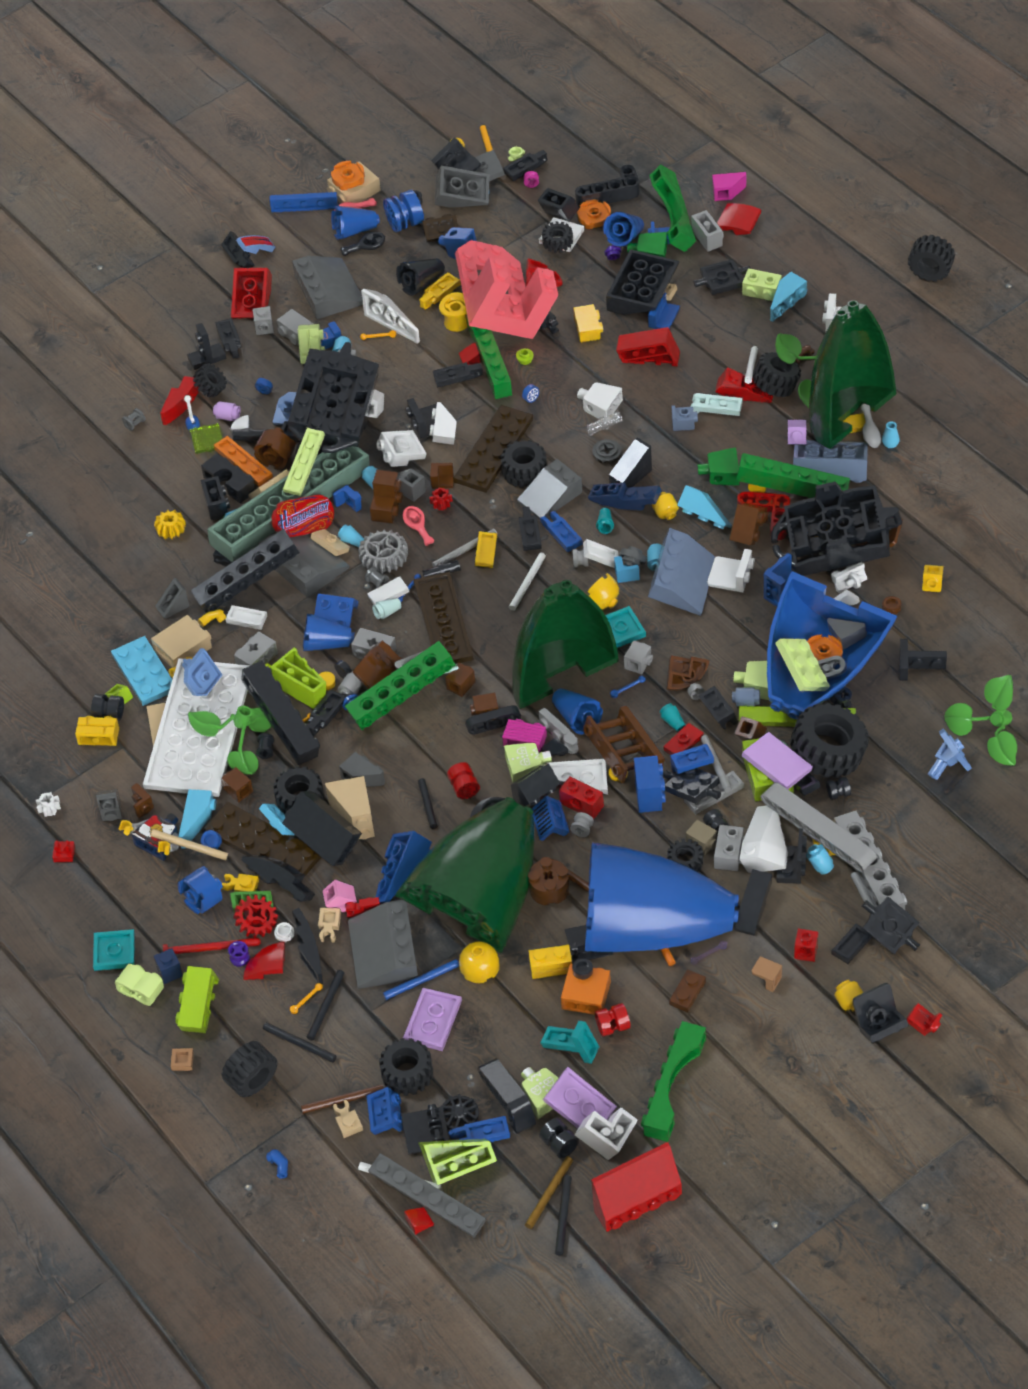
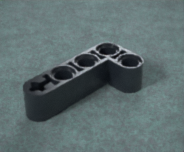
M623 165L620 168V178L582 185L575 189V199L578 208L587 200L596 199L598 202L603 203L604 201L609 204L633 199L640 194L639 178L632 165Z
M495 1058L479 1066L477 1069L481 1079L506 1110L514 1132L518 1134L536 1125L532 1106L527 1095L501 1062Z

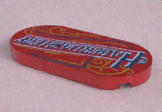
M311 495L281 501L277 504L276 509L273 510L272 525L276 532L284 529L289 537L311 534L322 529L326 530L332 524L334 508L331 501L323 495Z

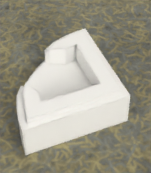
M249 415L242 416L233 422L231 434L233 430H249Z
M848 590L834 598L850 606L860 602L859 597Z

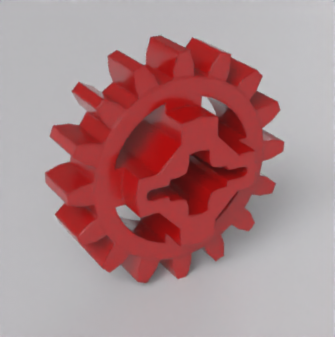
M257 895L254 896V899L247 896L246 902L241 899L239 905H236L233 919H237L235 926H241L239 932L241 933L245 930L247 937L251 933L254 938L258 934L262 938L266 932L270 934L272 928L276 926L278 914H274L276 907H270L272 901L266 903L264 896L260 900Z

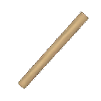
M152 829L150 835L151 837L225 861L228 856L226 852Z

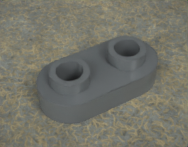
M832 656L818 661L827 680L841 676L847 669L845 660L840 656ZM839 664L840 668L835 670V666Z

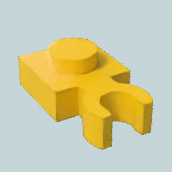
M225 874V881L230 882L222 883V889L225 891L234 889V892L256 891L259 878L258 876L239 874L238 878H234L231 874Z

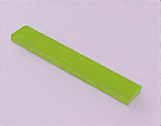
M739 706V722L743 716L759 721L763 726L795 727L798 720L792 719L788 714L781 711H774L771 707ZM848 708L852 714H856V708Z

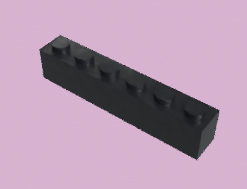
M263 661L242 669L241 681L297 765L318 757L320 748L318 739L312 736L308 724L302 721L299 711L294 709L289 696L284 694L281 684L272 676L271 669L268 666L266 667Z

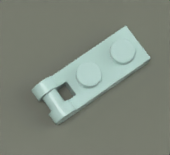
M696 393L693 395V403L691 404L693 411H697V413L708 412L740 416L742 398Z

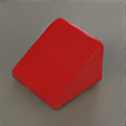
M472 343L459 352L462 363L467 362V364L471 365L480 363V354L476 343Z
M424 1207L404 1211L405 1219L415 1235L434 1226Z

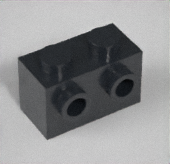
M547 188L537 200L545 213L569 222L579 210L573 197Z
M218 476L201 480L210 519L215 520L225 517V514L228 513L227 509L230 508L228 498L224 497L226 495L225 486L220 484Z

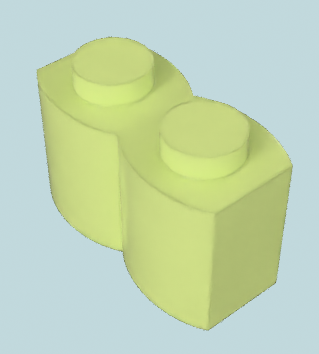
M128 964L115 981L116 989L120 993L135 998L137 1001L148 1006L152 1005L164 988L163 980L158 974L145 972L140 965Z

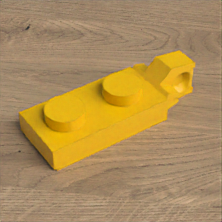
M447 272L425 289L423 297L419 299L420 307L426 310L432 304L438 303L461 285L460 279Z

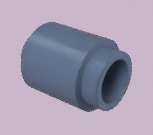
M736 687V691H732V703H736V707L760 705V689Z

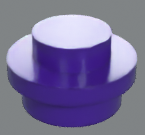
M614 245L609 246L604 251L608 260L620 258L622 252L620 247Z

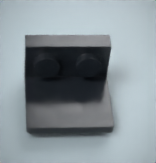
M799 828L798 846H786L788 850L786 869L777 870V883L801 884V876H805L807 836H803V828Z

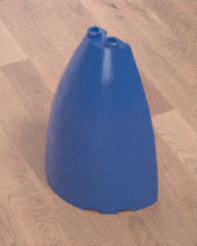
M793 571L790 573L780 596L770 629L767 649V684L771 709L786 713L792 719H798L799 715L806 708L825 702L844 688L863 669L882 644L894 625L897 616L863 601L859 609L826 596V585ZM828 618L865 623L867 636L843 650L842 658L847 664L845 673L828 679L827 682L830 687L826 691H799L775 643L779 639H806L807 641L815 635L822 634V637L832 636L828 628ZM839 664L835 666V670L840 668Z
M592 843L585 951H646L683 946L732 931L733 923L738 922V910H735V906L738 907L739 895L733 894L710 878L685 865L659 855L621 846Z

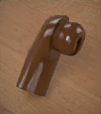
M805 345L802 347L799 356H812L815 350L810 345ZM796 359L795 363L799 365L801 360Z

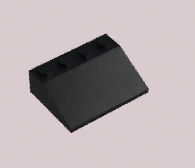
M630 249L606 295L607 311L624 315L656 310L679 265V261Z

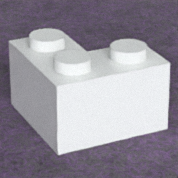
M623 1108L613 1113L608 1121L593 1111L583 1120L575 1136L609 1160L620 1151L638 1120Z

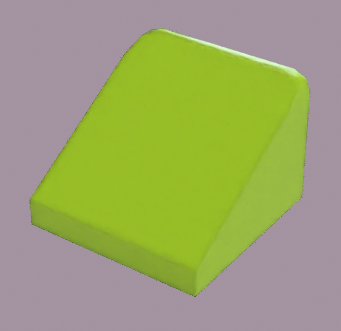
M116 684L105 693V695H108V698L111 695L122 696L124 704L133 698L129 688L121 684Z

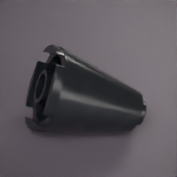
M438 258L402 262L396 268L397 281L399 284L402 283L404 287L402 289L403 292L413 296L444 273L445 266Z

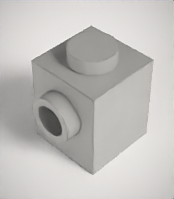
M270 306L254 308L253 316L256 334L274 333Z
M633 641L624 656L625 669L642 675L647 665L650 666L653 660L651 646Z

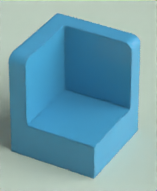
M621 556L614 557V567L618 583L640 580L638 565L626 566L623 565Z

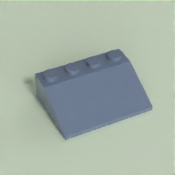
M806 440V444H795L793 465L847 477L852 482L860 483L867 479L868 443L840 441L833 448L828 449L816 440Z
M669 528L661 546L648 597L701 616L709 588L707 581L715 556L688 534Z

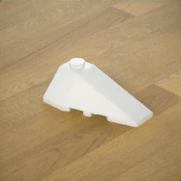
M361 290L365 316L417 344L420 342L418 328L390 298L377 291Z
M768 806L756 808L742 842L740 861L748 873H751L752 869L762 872L786 869L788 850L781 829L780 817L778 813Z

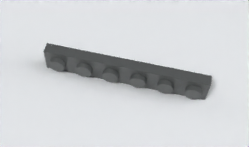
M381 1153L368 1170L376 1178L475 1238L486 1222L485 1217Z

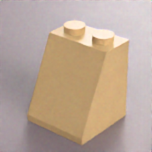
M364 776L325 783L329 806L362 833L359 839L375 837Z

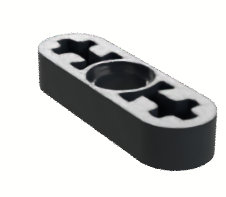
M511 705L472 716L466 720L465 725L470 734H479L506 726L508 719H521V713L517 706Z

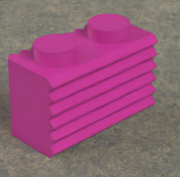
M508 719L502 736L503 747L505 745L535 743L538 753H541V747H543L547 737L546 726L540 723H526L521 719Z

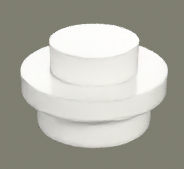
M283 922L277 925L274 934L278 941L287 942L294 937L295 931L293 926Z

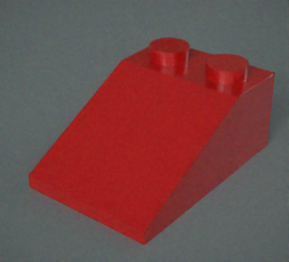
M234 268L231 318H254V308L268 307L272 284V274L268 268Z

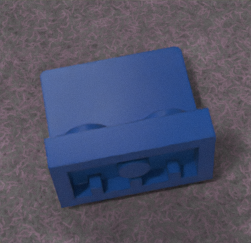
M789 553L779 558L777 563L768 568L763 575L764 599L776 607L791 573L792 555Z
M318 594L314 615L350 628L353 608L358 609L359 601L354 598Z

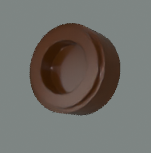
M895 596L886 597L882 602V609L895 615L901 610V600Z

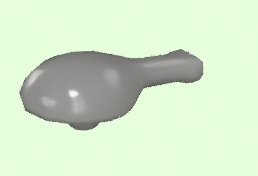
M862 404L861 410L866 422L862 430L863 439L872 448H877L881 443L880 431L873 422L870 406Z

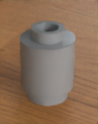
M352 671L343 679L338 687V692L344 696L357 694L363 683Z

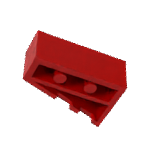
M669 327L619 335L616 351L622 363L644 364L645 362H655V365L670 363L672 366L678 367L680 350Z

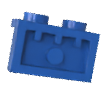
M386 1087L367 1095L371 1132L376 1135L391 1128L398 1132L403 1131L400 1109L401 1098L399 1094Z

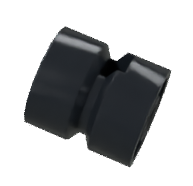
M105 694L94 695L91 704V715L93 717L104 718L111 716L117 718L118 721L122 719L124 712V698L122 696L111 695L108 698V695Z
M554 1118L547 1122L539 1133L541 1140L547 1146H550L558 1158H565L570 1155L579 1144V1139L571 1130H568V1127L559 1118Z

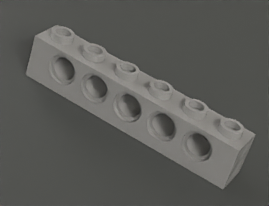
M857 811L835 817L834 822L869 846L877 855V858L871 863L872 865H869L863 872L855 869L875 906H879L887 897L886 895H890L888 897L905 910L907 899L904 893H900L896 878H892L888 863H884L880 848L874 845L872 833L867 832L863 817H859Z

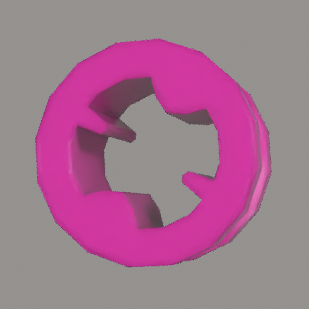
M534 171L526 172L524 174L525 186L529 188L536 187L539 184L538 173Z

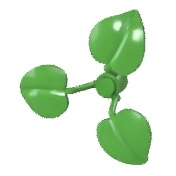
M781 333L777 335L775 343L776 352L783 362L792 364L796 359H816V356H799L802 346L795 336ZM806 379L800 383L798 393L800 399L809 408L811 380Z
M1011 675L993 678L985 685V698L989 703H993L992 708L997 710L991 716L972 717V708L968 704L957 703L947 709L944 717L949 729L959 736L967 735L972 730V721L990 720L994 726L999 727L995 732L996 737L990 738L987 743L990 756L1001 764L1016 765V739L1010 732H1000L1002 729H1005V725L1010 724L1012 721V714L1006 709L1012 702L1013 682Z
M244 705L239 706L236 714H231L230 718L222 725H220L219 717L212 712L189 711L188 719L191 726L196 732L204 736H216L218 729H223L233 720L234 725L242 730L238 751L229 753L227 757L228 764L232 769L236 767L243 774L252 775L257 771L258 759L256 755L251 751L242 752V745L247 726L255 732H266L271 727V724L260 708L250 709Z

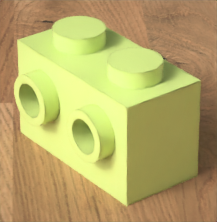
M748 268L742 282V295L773 301L782 275Z

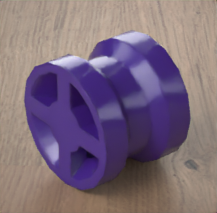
M233 942L228 948L230 961L236 967L245 966L250 960L248 946L245 942Z

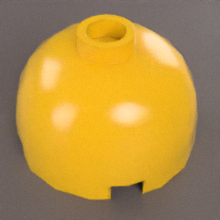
M609 573L606 574V579L601 577L587 591L592 600L602 610L607 607L611 609L618 602L616 598L619 595V586Z
M473 942L462 950L459 957V970L467 981L484 983L487 982V979L494 978L499 971V957L496 950L490 944Z

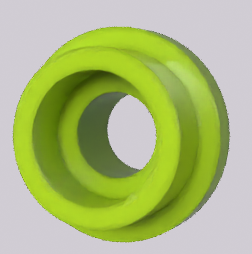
M526 348L520 349L516 353V359L523 365L531 363L534 357L533 352Z

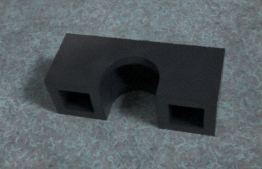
M217 453L201 465L203 477L207 479L218 476L220 482L227 481L228 495L239 503L249 497L248 495L256 490L255 480L251 475H247L238 466H234L227 458L221 457Z

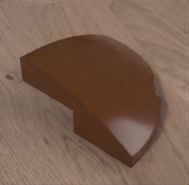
M671 655L667 675V690L689 688L692 683L699 681L703 677L710 660L697 657L688 659Z

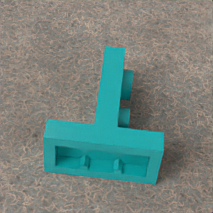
M578 1021L575 1029L548 1026L540 1042L543 1048L579 1052L584 1063L591 1064L599 1049V1045L585 1021Z

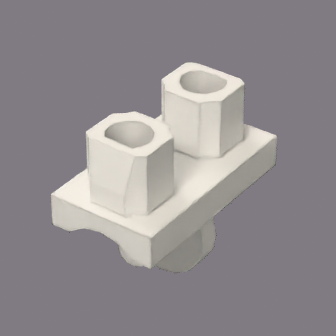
M860 562L850 565L841 572L837 570L831 573L832 581L838 593L851 587L857 589L861 586V582L867 580L864 563Z

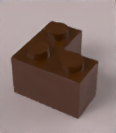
M376 470L372 482L374 497L370 506L371 521L393 524L395 516H398V505L403 500V492H400L401 480H399L398 472Z
M750 503L738 504L730 540L747 545H755V542H758L760 537L758 528L763 526L768 519L767 508Z

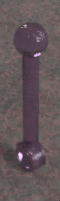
M720 941L719 945L698 957H692L690 959L691 964H697L699 960L719 949H726L727 942Z

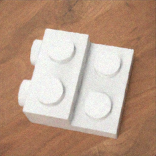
M413 430L381 432L379 440H377V449L382 450L384 461L389 462L391 467L407 466L409 460L425 459L427 454Z

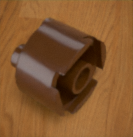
M281 428L267 429L262 433L254 447V456L262 465L266 467L272 465L275 466L274 469L280 470L286 466L295 449L296 442L284 434Z
M543 857L531 867L528 873L529 890L534 901L541 905H549V903L559 904L566 899L569 894L568 869L563 863L550 857Z

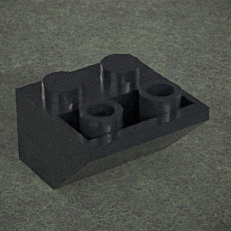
M549 763L541 764L511 784L512 796L516 803L523 806L529 804L532 806L541 800L540 797L546 794L547 796L556 791L555 787L561 783Z

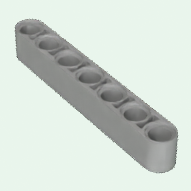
M773 783L761 795L762 801L769 808L796 827L803 828V832L858 871L863 872L877 858L876 853L869 846L781 784Z

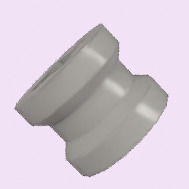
M573 549L574 567L579 565L589 567L588 558L584 557V549L580 551Z
M577 813L574 817L575 822L572 823L570 830L579 837H587L590 833L589 827L593 825L594 820L586 813Z

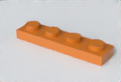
M226 436L214 444L215 451L222 457L227 458L234 466H238L244 473L251 475L258 487L273 478L271 471L230 437Z

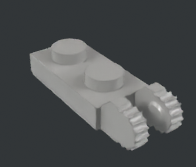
M546 708L539 711V723L546 726V729L552 734L553 738H557L568 748V753H577L578 738Z

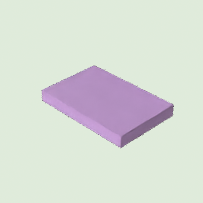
M770 732L766 733L742 753L743 758L772 781L781 784L786 789L791 788L811 772L813 767Z
M422 988L403 1038L405 1040L413 1038L414 1042L419 1040L427 1048L443 1051L461 1005L462 997Z
M569 1067L563 1071L543 1098L545 1103L576 1128H579L583 1120L593 1111L608 1120L617 1107Z

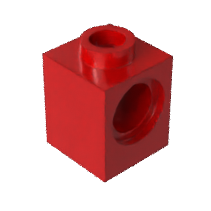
M798 928L794 947V959L815 962L818 948V931Z

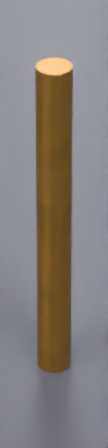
M566 1156L526 1221L525 1226L532 1229L562 1181L563 1176H565L573 1162L571 1157Z

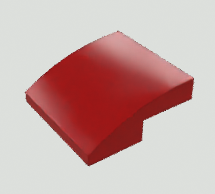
M727 203L717 224L722 231L733 230L735 235L750 234L762 211L750 205Z

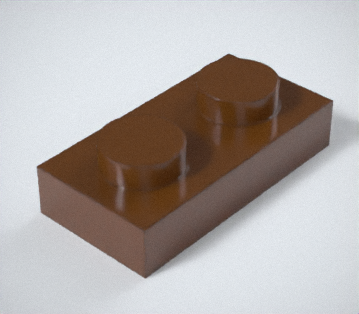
M687 969L671 996L669 1005L688 1013L704 986L706 977Z

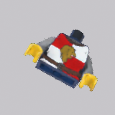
M172 813L165 819L153 815L139 823H131L127 820H122L119 830H124V834L127 836L132 833L133 842L136 847L163 861L170 852L177 851L179 845L150 836L152 829L179 836L175 826L178 818Z

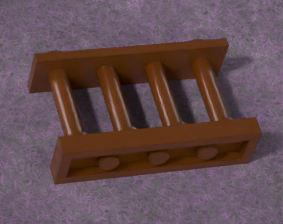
M627 706L620 707L616 719L596 724L591 716H587L583 728L585 735L590 738L611 768L614 776L621 783L625 782L627 772L634 770V762L624 764L620 757L638 752L642 757L657 756L658 763H662L663 766L664 756ZM619 726L624 732L605 737L601 730ZM626 739L631 740L633 746L615 750L611 745Z

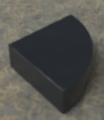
M554 738L541 747V752L550 751L551 755L563 756L568 753V748L557 738Z

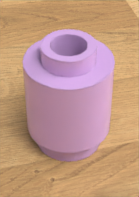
M219 401L217 405H214L213 415L216 416V419L234 421L240 417V406H236L235 403Z

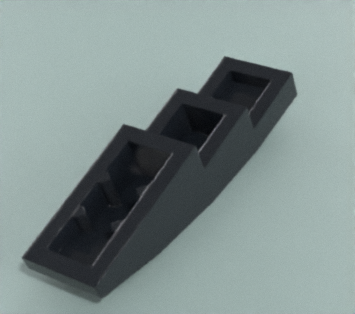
M298 907L292 911L294 923L297 925L295 932L297 941L300 943L298 946L299 956L317 983L323 984L322 966L316 940L308 921Z

